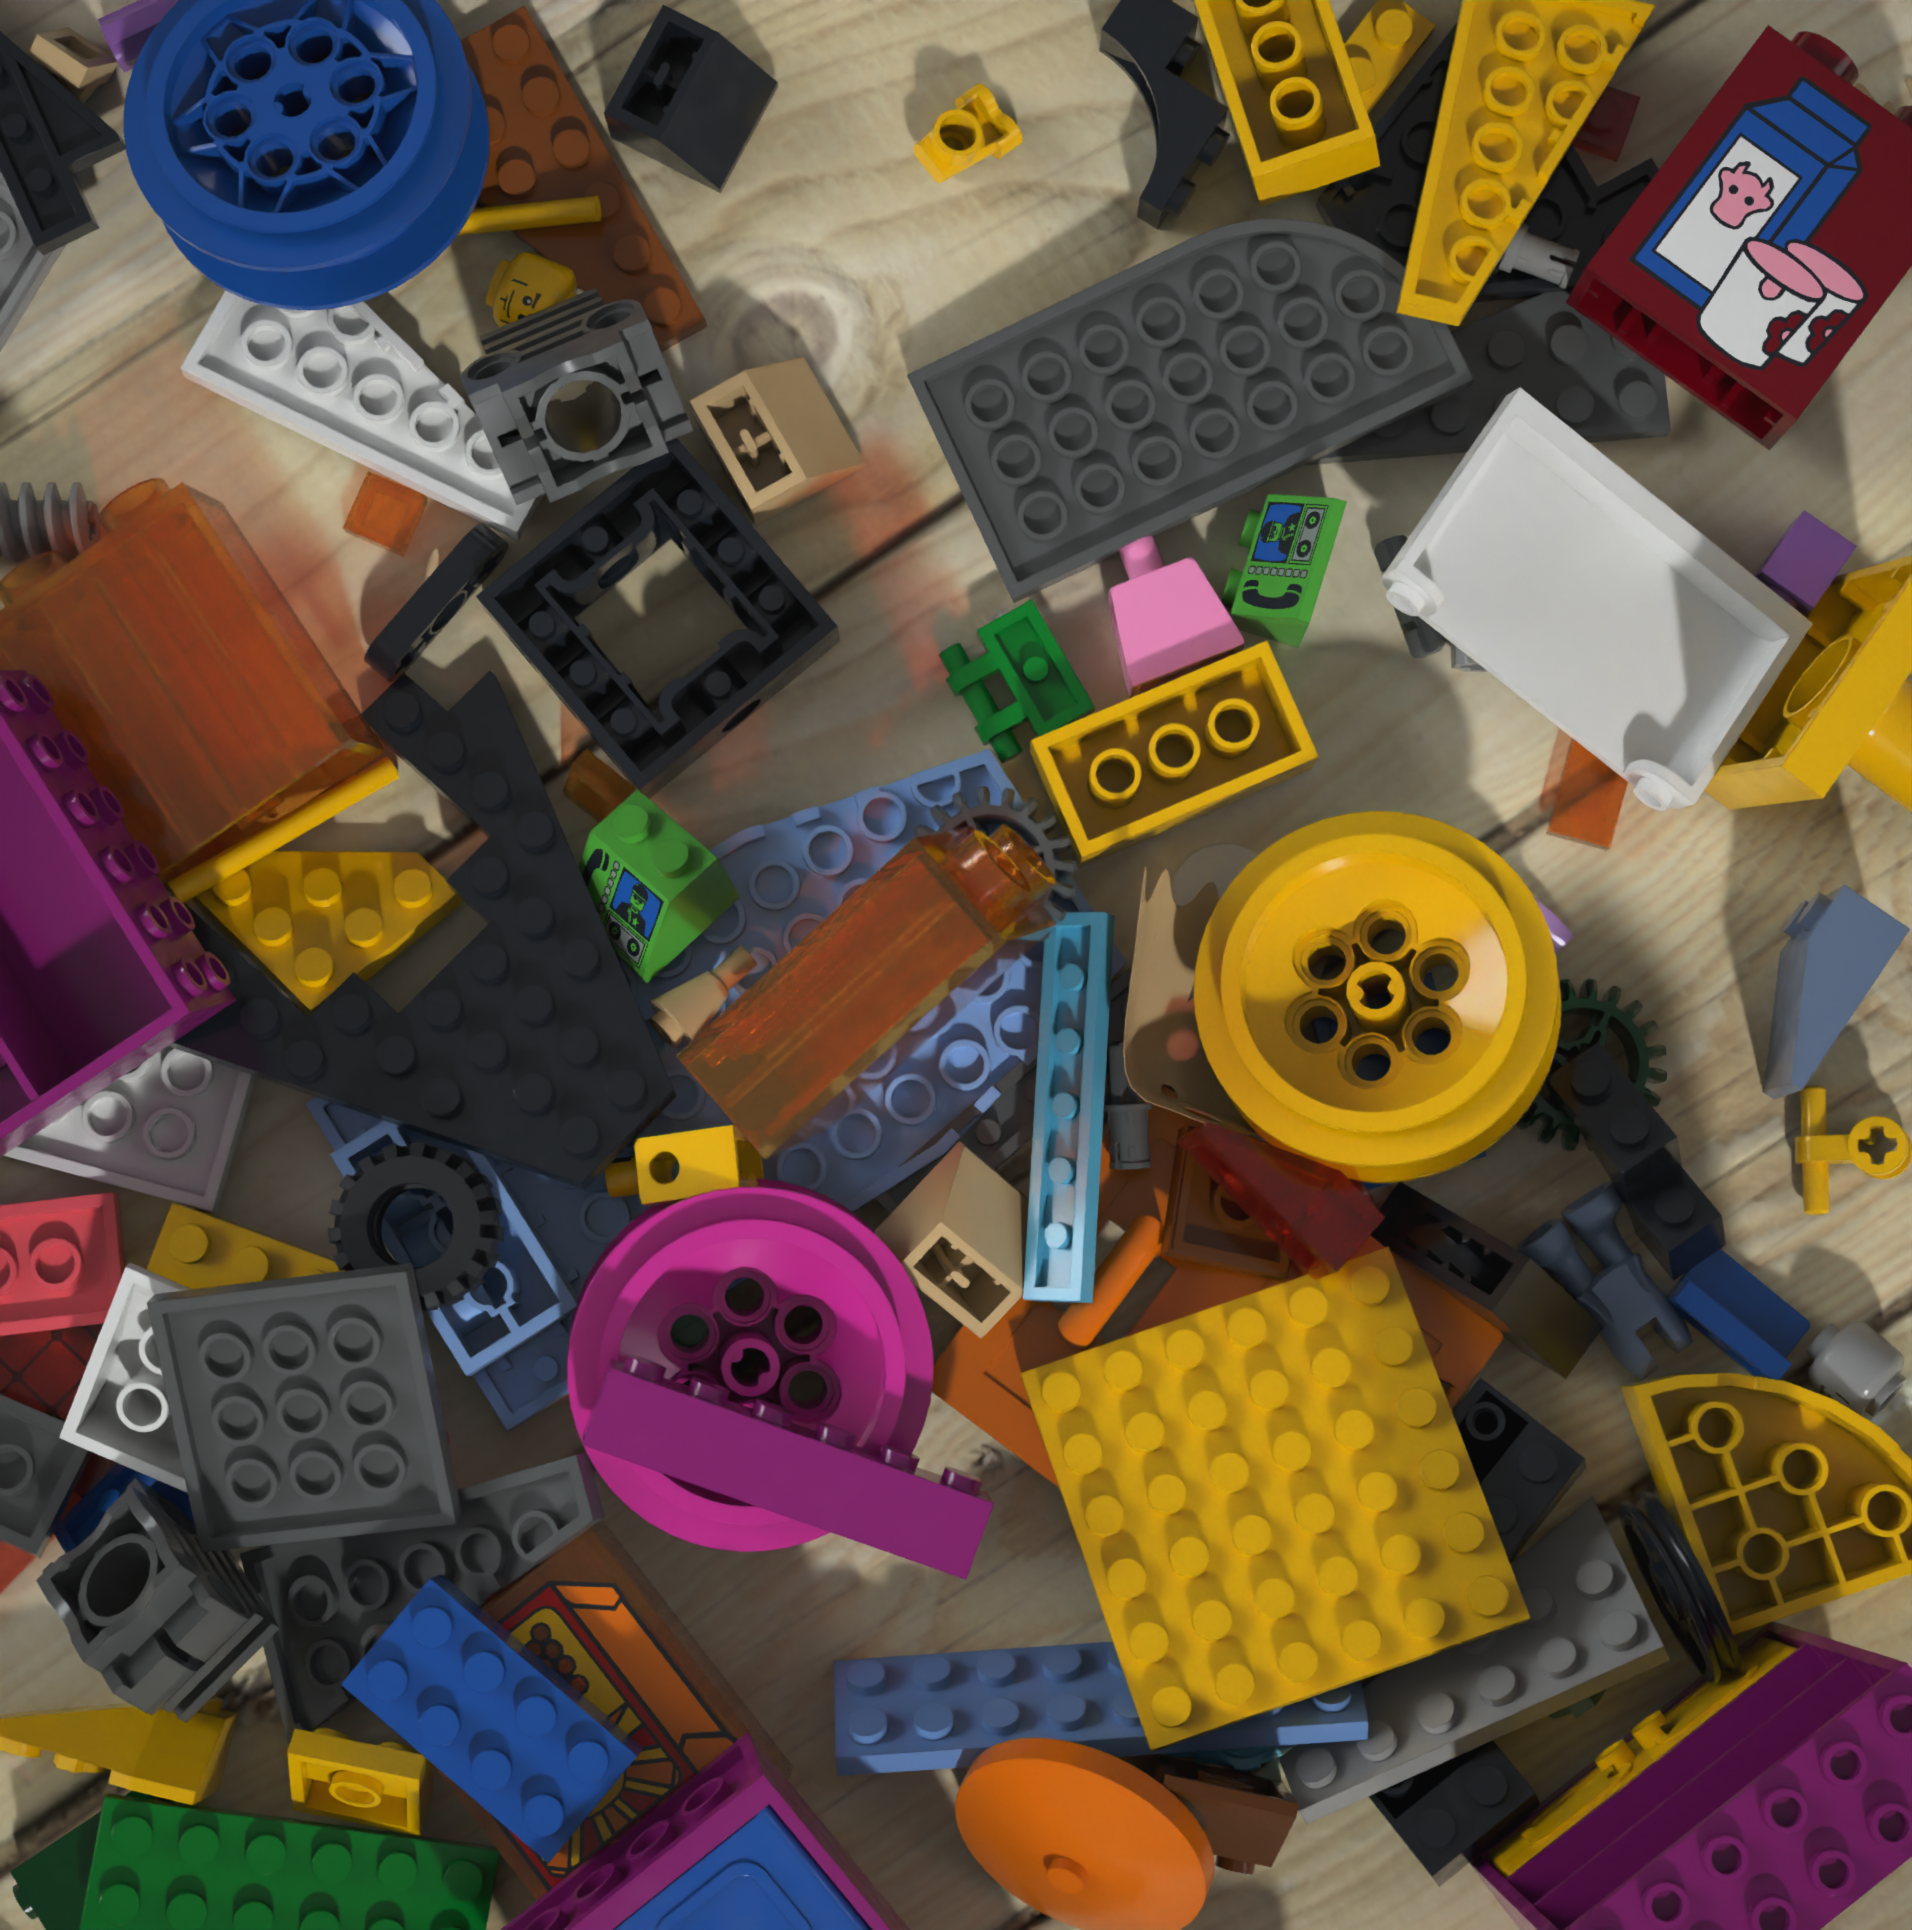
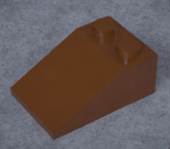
M1155 1754L1150 1776L1173 1793L1197 1819L1210 1842L1213 1855H1217L1215 1866L1244 1874H1253L1255 1864L1272 1867L1296 1819L1299 1803L1282 1781L1198 1764L1160 1754Z

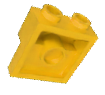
M320 1728L313 1732L294 1729L287 1752L292 1810L421 1836L434 1790L433 1764L412 1748L397 1742H382L379 1745L355 1741L344 1733L333 1729Z

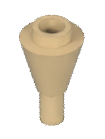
M739 946L711 972L706 971L650 1000V1005L655 1014L649 1021L655 1031L674 1048L682 1042L687 1047L694 1049L698 1041H694L706 1031L728 997V991L757 965L755 959L745 948Z

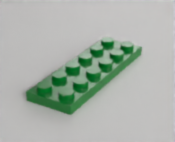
M104 1793L79 1930H486L500 1850L497 1846Z

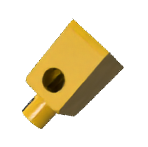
M735 1125L635 1139V1156L616 1158L605 1169L606 1185L612 1198L639 1194L642 1205L648 1206L674 1204L691 1196L717 1189L758 1186L756 1178L764 1179L759 1131ZM678 1160L679 1173L674 1180L672 1177V1167Z

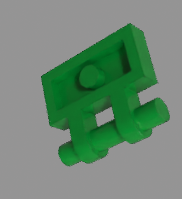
M1032 599L977 630V637L987 652L985 655L971 662L960 643L948 647L938 655L950 675L946 682L954 696L962 695L978 722V725L974 728L983 745L990 744L1002 764L1014 759L1023 752L1012 732L1013 729L1021 724L1028 722L1036 737H1039L1082 719L1095 711L1094 704ZM997 673L1000 674L1016 701L1002 710H999L983 683Z

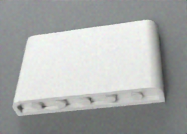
M1521 387L1506 395L1382 576V583L1388 590L1386 598L1395 608L1407 615L1418 616L1633 785L1634 795L1642 803L1658 811H1665L1668 807L1681 809L1696 804L1813 624Z

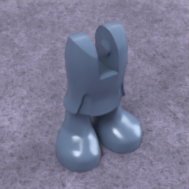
M1608 1181L1581 1196L1560 1213L1572 1231L1585 1242L1604 1266L1602 1269L1593 1274L1578 1253L1568 1229L1558 1218L1549 1220L1541 1225L1515 1249L1530 1257L1542 1269L1548 1270L1573 1296L1572 1298L1603 1326L1600 1334L1621 1365L1638 1379L1643 1380L1654 1373L1658 1367L1645 1344L1635 1333L1638 1329L1649 1322L1661 1339L1677 1354L1690 1346L1693 1340L1682 1315L1669 1302L1668 1297L1646 1272L1640 1254L1632 1253L1621 1237L1615 1224V1218L1622 1207L1623 1200L1612 1181Z

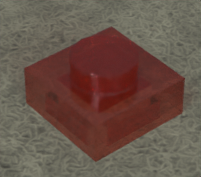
M1607 86L1572 145L1577 149L1617 162L1640 97Z

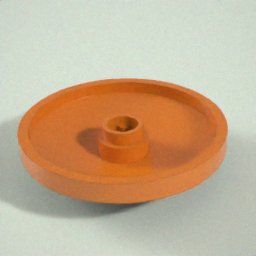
M1051 1738L1008 1740L986 1749L974 1760L957 1793L955 1802L957 1825L966 1846L977 1862L996 1882L1022 1902L1072 1927L1081 1930H1180L1191 1923L1199 1914L1211 1888L1215 1871L1214 1855L1204 1830L1193 1814L1173 1793L1151 1776L1135 1766L1098 1749Z

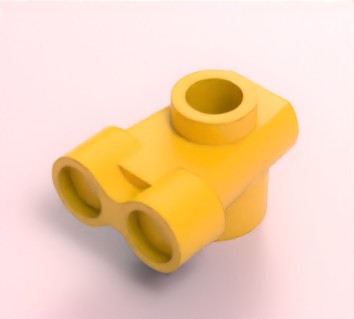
M977 83L955 99L956 109L942 113L937 118L933 129L914 145L913 149L916 158L936 183L948 180L990 155L1000 159L1023 142V136L1018 125L1011 117L1000 110L993 94L981 83Z

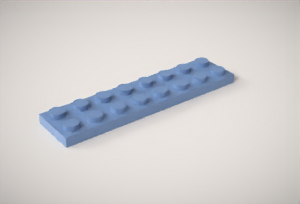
M1113 1642L833 1661L837 1776L970 1767L974 1760L986 1749L996 1744L1019 1738L1065 1740L1098 1749L1115 1757L1368 1740V1716L1362 1683L1359 1680L1151 1753Z

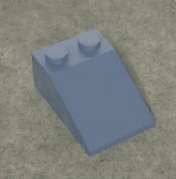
M1845 884L1827 895L1818 892L1810 902L1804 900L1794 911L1783 929V932L1789 935L1790 939L1780 952L1763 1093L1772 1099L1801 1091L1910 930V928Z

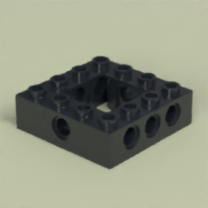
M677 438L665 442L669 453L631 468L476 596L487 614L635 789H638L649 799L840 642L838 626ZM672 540L747 629L735 630L718 642L720 650L685 679L681 680L679 676L673 679L661 692L659 709L653 712L639 695L631 679L624 671L622 673L618 671L597 645L587 627L583 623L580 625L575 618L662 546Z

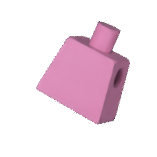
M1153 536L1138 539L1119 551L1130 580L1109 589L1108 606L1129 698L1243 651L1245 641L1242 634L1193 557L1165 566Z

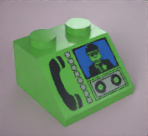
M1268 494L1262 513L1249 509L1239 541V546L1250 549L1243 572L1231 568L1221 599L1224 606L1232 608L1230 616L1239 630L1299 648L1314 611L1347 501L1330 497Z
M638 789L590 831L578 866L617 957L646 984L740 898L719 859Z

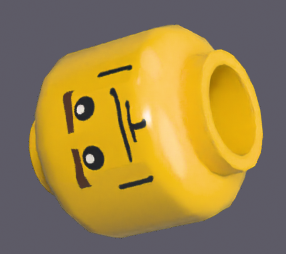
M531 252L517 254L512 261L503 259L497 266L491 279L486 296V306L493 308L494 321L501 328L576 296L577 283L575 274L569 267Z

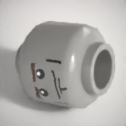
M1862 1321L1851 1322L1842 1330H1839L1832 1323L1829 1324L1806 1351L1815 1359L1807 1375L1810 1385L1820 1394L1835 1399L1859 1415L1867 1412L1872 1417H1875L1895 1397L1907 1381V1378L1900 1373L1904 1365V1357L1901 1352Z

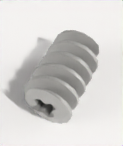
M0 482V557L3 553L10 562L19 563L29 553L32 560L37 563H44L54 553L60 562L70 563L74 561L79 552L82 560L85 562L93 563L96 561L101 541L99 512L95 503L87 501L80 482L72 484L68 500H61L55 482H48L43 500H36L30 482H23L18 499L11 500L6 483Z

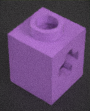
M1804 510L1790 524L1754 576L1805 616L1816 606L1857 546Z

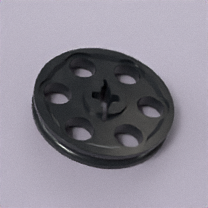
M1644 1491L1638 1495V1503L1636 1505L1631 1504L1627 1500L1619 1503L1618 1513L1620 1522L1637 1566L1666 1623L1691 1663L1710 1684L1720 1681V1672L1722 1670H1726L1731 1674L1739 1672L1741 1670L1740 1655L1725 1614L1701 1565L1672 1517L1660 1501L1649 1491Z

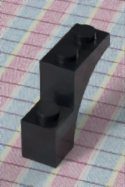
M1120 0L1101 29L1099 51L1115 62L1132 80L1142 95L1150 113L1156 140V161L1150 179L1139 198L1137 217L1158 230L1168 213L1177 218L1187 206L1197 187L1190 180L1203 162L1211 167L1227 144L1230 134L1224 131L1228 107L1178 77H1182L1199 51L1201 44L1195 41L1199 17L1171 0Z
M1599 1042L1546 1077L1549 1091L1579 1129L1620 1194L1633 1224L1635 1234L1673 1281L1726 1245L1722 1215L1682 1168L1676 1134Z

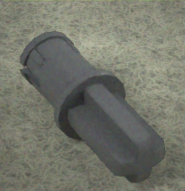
M1114 1041L1109 1043L1107 1047L1109 1104H1104V1111L1108 1112L1110 1133L1109 1169L1151 1168L1148 1145V1110L1153 1109V1104L1144 1101L1131 1089L1124 1067V1041Z

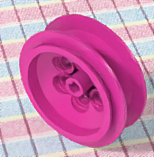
M756 1178L758 1186L717 1189L691 1196L674 1204L651 1206L629 1222L611 1240L598 1257L577 1299L579 1306L574 1310L568 1343L567 1383L574 1422L581 1441H583V1432L610 1359L625 1364L628 1355H635L666 1367L664 1378L683 1384L691 1380L692 1377H697L721 1385L730 1390L727 1400L753 1408L755 1400H763L781 1406L794 1413L791 1423L816 1431L819 1422H824L848 1430L857 1435L854 1445L879 1453L882 1444L894 1446L910 1453L915 1449L926 1421L933 1386V1349L925 1310L916 1288L902 1264L888 1246L873 1233L874 1230L847 1207L826 1195L803 1186L784 1181ZM742 1277L752 1278L762 1288L761 1297L753 1307L745 1310L735 1309L725 1300V1293L729 1284L735 1279ZM798 1306H809L819 1313L817 1329L806 1337L792 1336L784 1329L786 1315ZM683 1315H697L705 1320L708 1325L706 1336L696 1345H680L674 1341L670 1334L673 1323ZM757 1348L765 1353V1359L755 1361L754 1372L742 1373L731 1366L732 1362L742 1360L743 1349ZM809 1370L821 1375L824 1379V1386L818 1397L811 1401L802 1402L790 1396L788 1392L789 1384L796 1374ZM584 1446L599 1475L631 1510L668 1534L693 1544L738 1552L769 1551L806 1543L831 1533Z

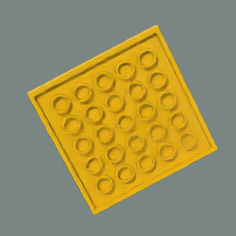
M1389 1247L1020 1373L1151 1753L1528 1622L1531 1618Z

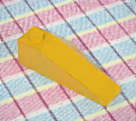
M212 1696L186 1723L177 1718L173 1710L168 1713L161 1708L156 1714L150 1715L130 1703L0 1714V1751L28 1758H40L43 1750L55 1753L53 1763L56 1764V1768L72 1773H105V1770L109 1769L112 1771L108 1784L194 1805L220 1790L239 1713L221 1709L223 1699Z

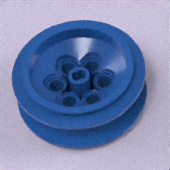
M179 0L154 28L141 49L132 70L125 98L123 131L126 153L132 173L141 192L154 212L162 220L167 232L180 252L193 267L224 290L245 300L269 307L309 311L334 309L378 297L410 280L435 261L462 230L475 208L488 169L490 124L487 106L480 85L467 62L461 41L451 21L435 0ZM330 54L323 61L312 63L317 57ZM268 70V72L264 76H262L259 79L253 80L256 76ZM372 93V95L367 100H364L360 103H353V101L357 97L363 94ZM249 126L242 134L230 137L235 130ZM352 149L348 156L339 159L344 150ZM291 166L283 175L271 177L279 168Z

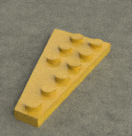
M1462 0L1396 313L1459 327L1648 22L1655 5L1635 0Z

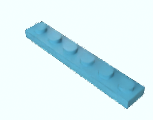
M1066 912L1063 921L1054 920L1046 914L1045 925L1050 932V936L1044 941L1023 1300L1093 1303L1115 916L1106 912Z

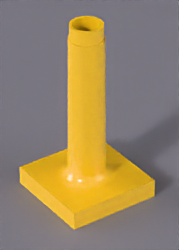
M1912 555L1838 575L1834 578L1816 606L1805 615L1813 623L1705 788L1704 791L1729 810L1821 799L1825 797L1845 766L1848 765L1912 813V682L1907 679L1912 672Z

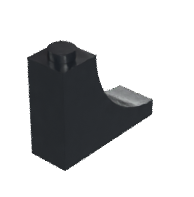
M1402 1182L1396 1185L1364 1229L1366 1233L1383 1246L1389 1247L1391 1252L1502 1331L1504 1337L1521 1352L1567 1379L1603 1329V1326L1530 1257Z

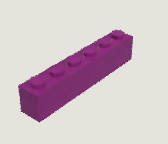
M628 1355L625 1364L610 1359L583 1432V1446L965 1580L967 1579L994 1506V1502L988 1492L980 1489L983 1482L982 1479L965 1471L947 1466L944 1468L942 1476L918 1468L920 1460L918 1456L894 1446L882 1444L879 1453L856 1446L854 1443L857 1435L832 1424L819 1422L816 1431L791 1423L794 1415L793 1412L770 1402L755 1400L753 1409L727 1400L730 1390L708 1380L692 1377L689 1386L664 1378L666 1367L639 1356Z

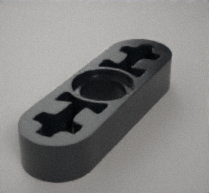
M480 523L471 529L375 638L365 654L364 661L388 682L398 679L409 669L496 569L505 556L509 544L484 523Z

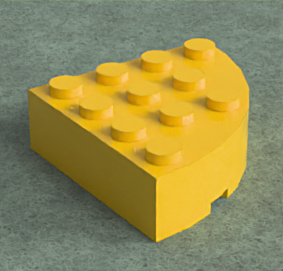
M1736 1373L1670 1374L1620 1386L1661 1503L1680 1529L1701 1565L1721 1605L1733 1635L1912 1574V1459L1899 1448L1900 1446L1874 1423L1835 1399L1787 1381Z

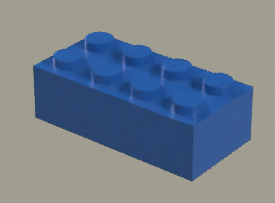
M442 1574L432 1577L426 1582L341 1683L353 1696L547 1863L558 1853L644 1749L642 1745Z

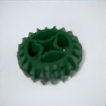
M1587 979L1583 982L1579 998H1576L1574 987L1570 980H1561V1015L1579 1014L1591 1018L1587 1027L1581 1030L1575 1042H1565L1558 1039L1557 1049L1550 1068L1551 1072H1555L1568 1063L1566 1057L1563 1056L1565 1053L1572 1057L1581 1052V1049L1588 1045L1587 1049H1589L1597 1042L1604 1048L1609 1035L1607 1032L1609 1027L1617 1035L1625 1049L1628 1061V1078L1652 1107L1658 1106L1661 1098L1655 1092L1646 1088L1645 1084L1662 1083L1667 1080L1666 1071L1649 1067V1060L1666 1055V1047L1660 1044L1650 1047L1646 1046L1644 1037L1658 1030V1025L1654 1020L1648 1021L1639 1027L1632 1021L1640 1013L1643 1005L1638 1000H1634L1625 1006L1622 1011L1619 1010L1616 1005L1621 997V989L1617 986L1610 987L1603 995L1602 1000H1597L1598 986L1594 979ZM1538 1093L1526 1113L1516 1123V1126L1520 1130H1525L1539 1119L1543 1122L1537 1137L1539 1143L1544 1145L1550 1143L1559 1129L1562 1130V1150L1568 1152L1575 1150L1581 1132L1552 1093L1550 1095L1552 1098L1550 1104ZM1584 1138L1585 1145L1587 1146L1588 1150L1593 1151Z

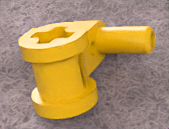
M1811 1085L1804 1086L1800 1091L1801 1136L1795 1137L1796 1164H1802L1803 1207L1807 1215H1825L1830 1211L1828 1164H1855L1868 1176L1880 1180L1898 1177L1909 1167L1912 1161V1142L1908 1134L1895 1121L1887 1117L1872 1116L1858 1122L1850 1134L1827 1135L1826 1089L1823 1086ZM1884 1132L1885 1137L1891 1143L1897 1144L1896 1151H1890L1885 1154L1884 1163L1877 1164L1876 1159L1869 1153L1864 1152L1865 1145L1876 1143L1877 1133Z

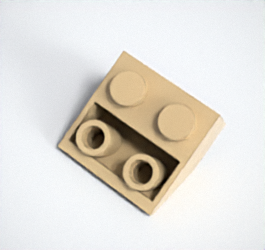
M804 357L744 370L689 400L697 425L755 526L764 523L865 467L863 459Z
M959 1141L873 1233L888 1246L917 1288L981 1339L1023 1296L1029 1198Z

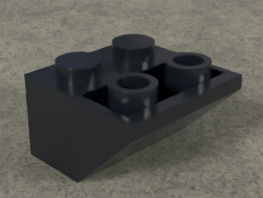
M662 5L609 102L604 115L612 139L721 193L778 88V82L719 32Z
M1480 1377L1452 1413L1511 1564L1585 1470L1586 1461L1578 1452Z
M1493 1740L1368 1796L1439 1887L1541 1805L1536 1792Z

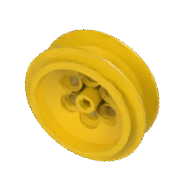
M1367 811L1326 818L1282 837L1262 851L1238 874L1217 903L1207 923L1199 946L1194 976L1195 1017L1204 1051L1217 1079L1242 1118L1261 1138L1293 1161L1329 1176L1357 1182L1395 1183L1431 1177L1451 1170L1475 1158L1494 1145L1514 1127L1540 1092L1552 1065L1561 1027L1562 1002L1556 954L1544 915L1531 891L1505 860L1483 842L1444 822L1402 812ZM1383 930H1398L1406 936L1402 947L1392 954H1381L1371 948L1374 937ZM1337 955L1346 961L1343 972L1337 978L1320 980L1312 975L1313 967L1321 957ZM1443 965L1456 970L1458 978L1454 985L1447 990L1433 991L1423 984L1425 975L1433 967ZM1389 993L1391 1002L1387 1006L1380 1009H1370L1368 1000L1373 995ZM1328 1017L1338 1023L1336 1034L1325 1043H1311L1304 1037L1307 1026L1316 1018ZM1431 1028H1440L1451 1036L1448 1047L1436 1055H1426L1416 1048V1041L1419 1035ZM1370 1054L1383 1055L1391 1062L1389 1071L1377 1081H1366L1356 1075L1358 1063Z

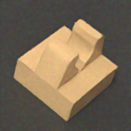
M69 27L38 33L28 53V56L34 59L36 63L56 80L58 76L62 78L66 83V88L82 103L88 100L100 84L110 82L118 64L114 57Z

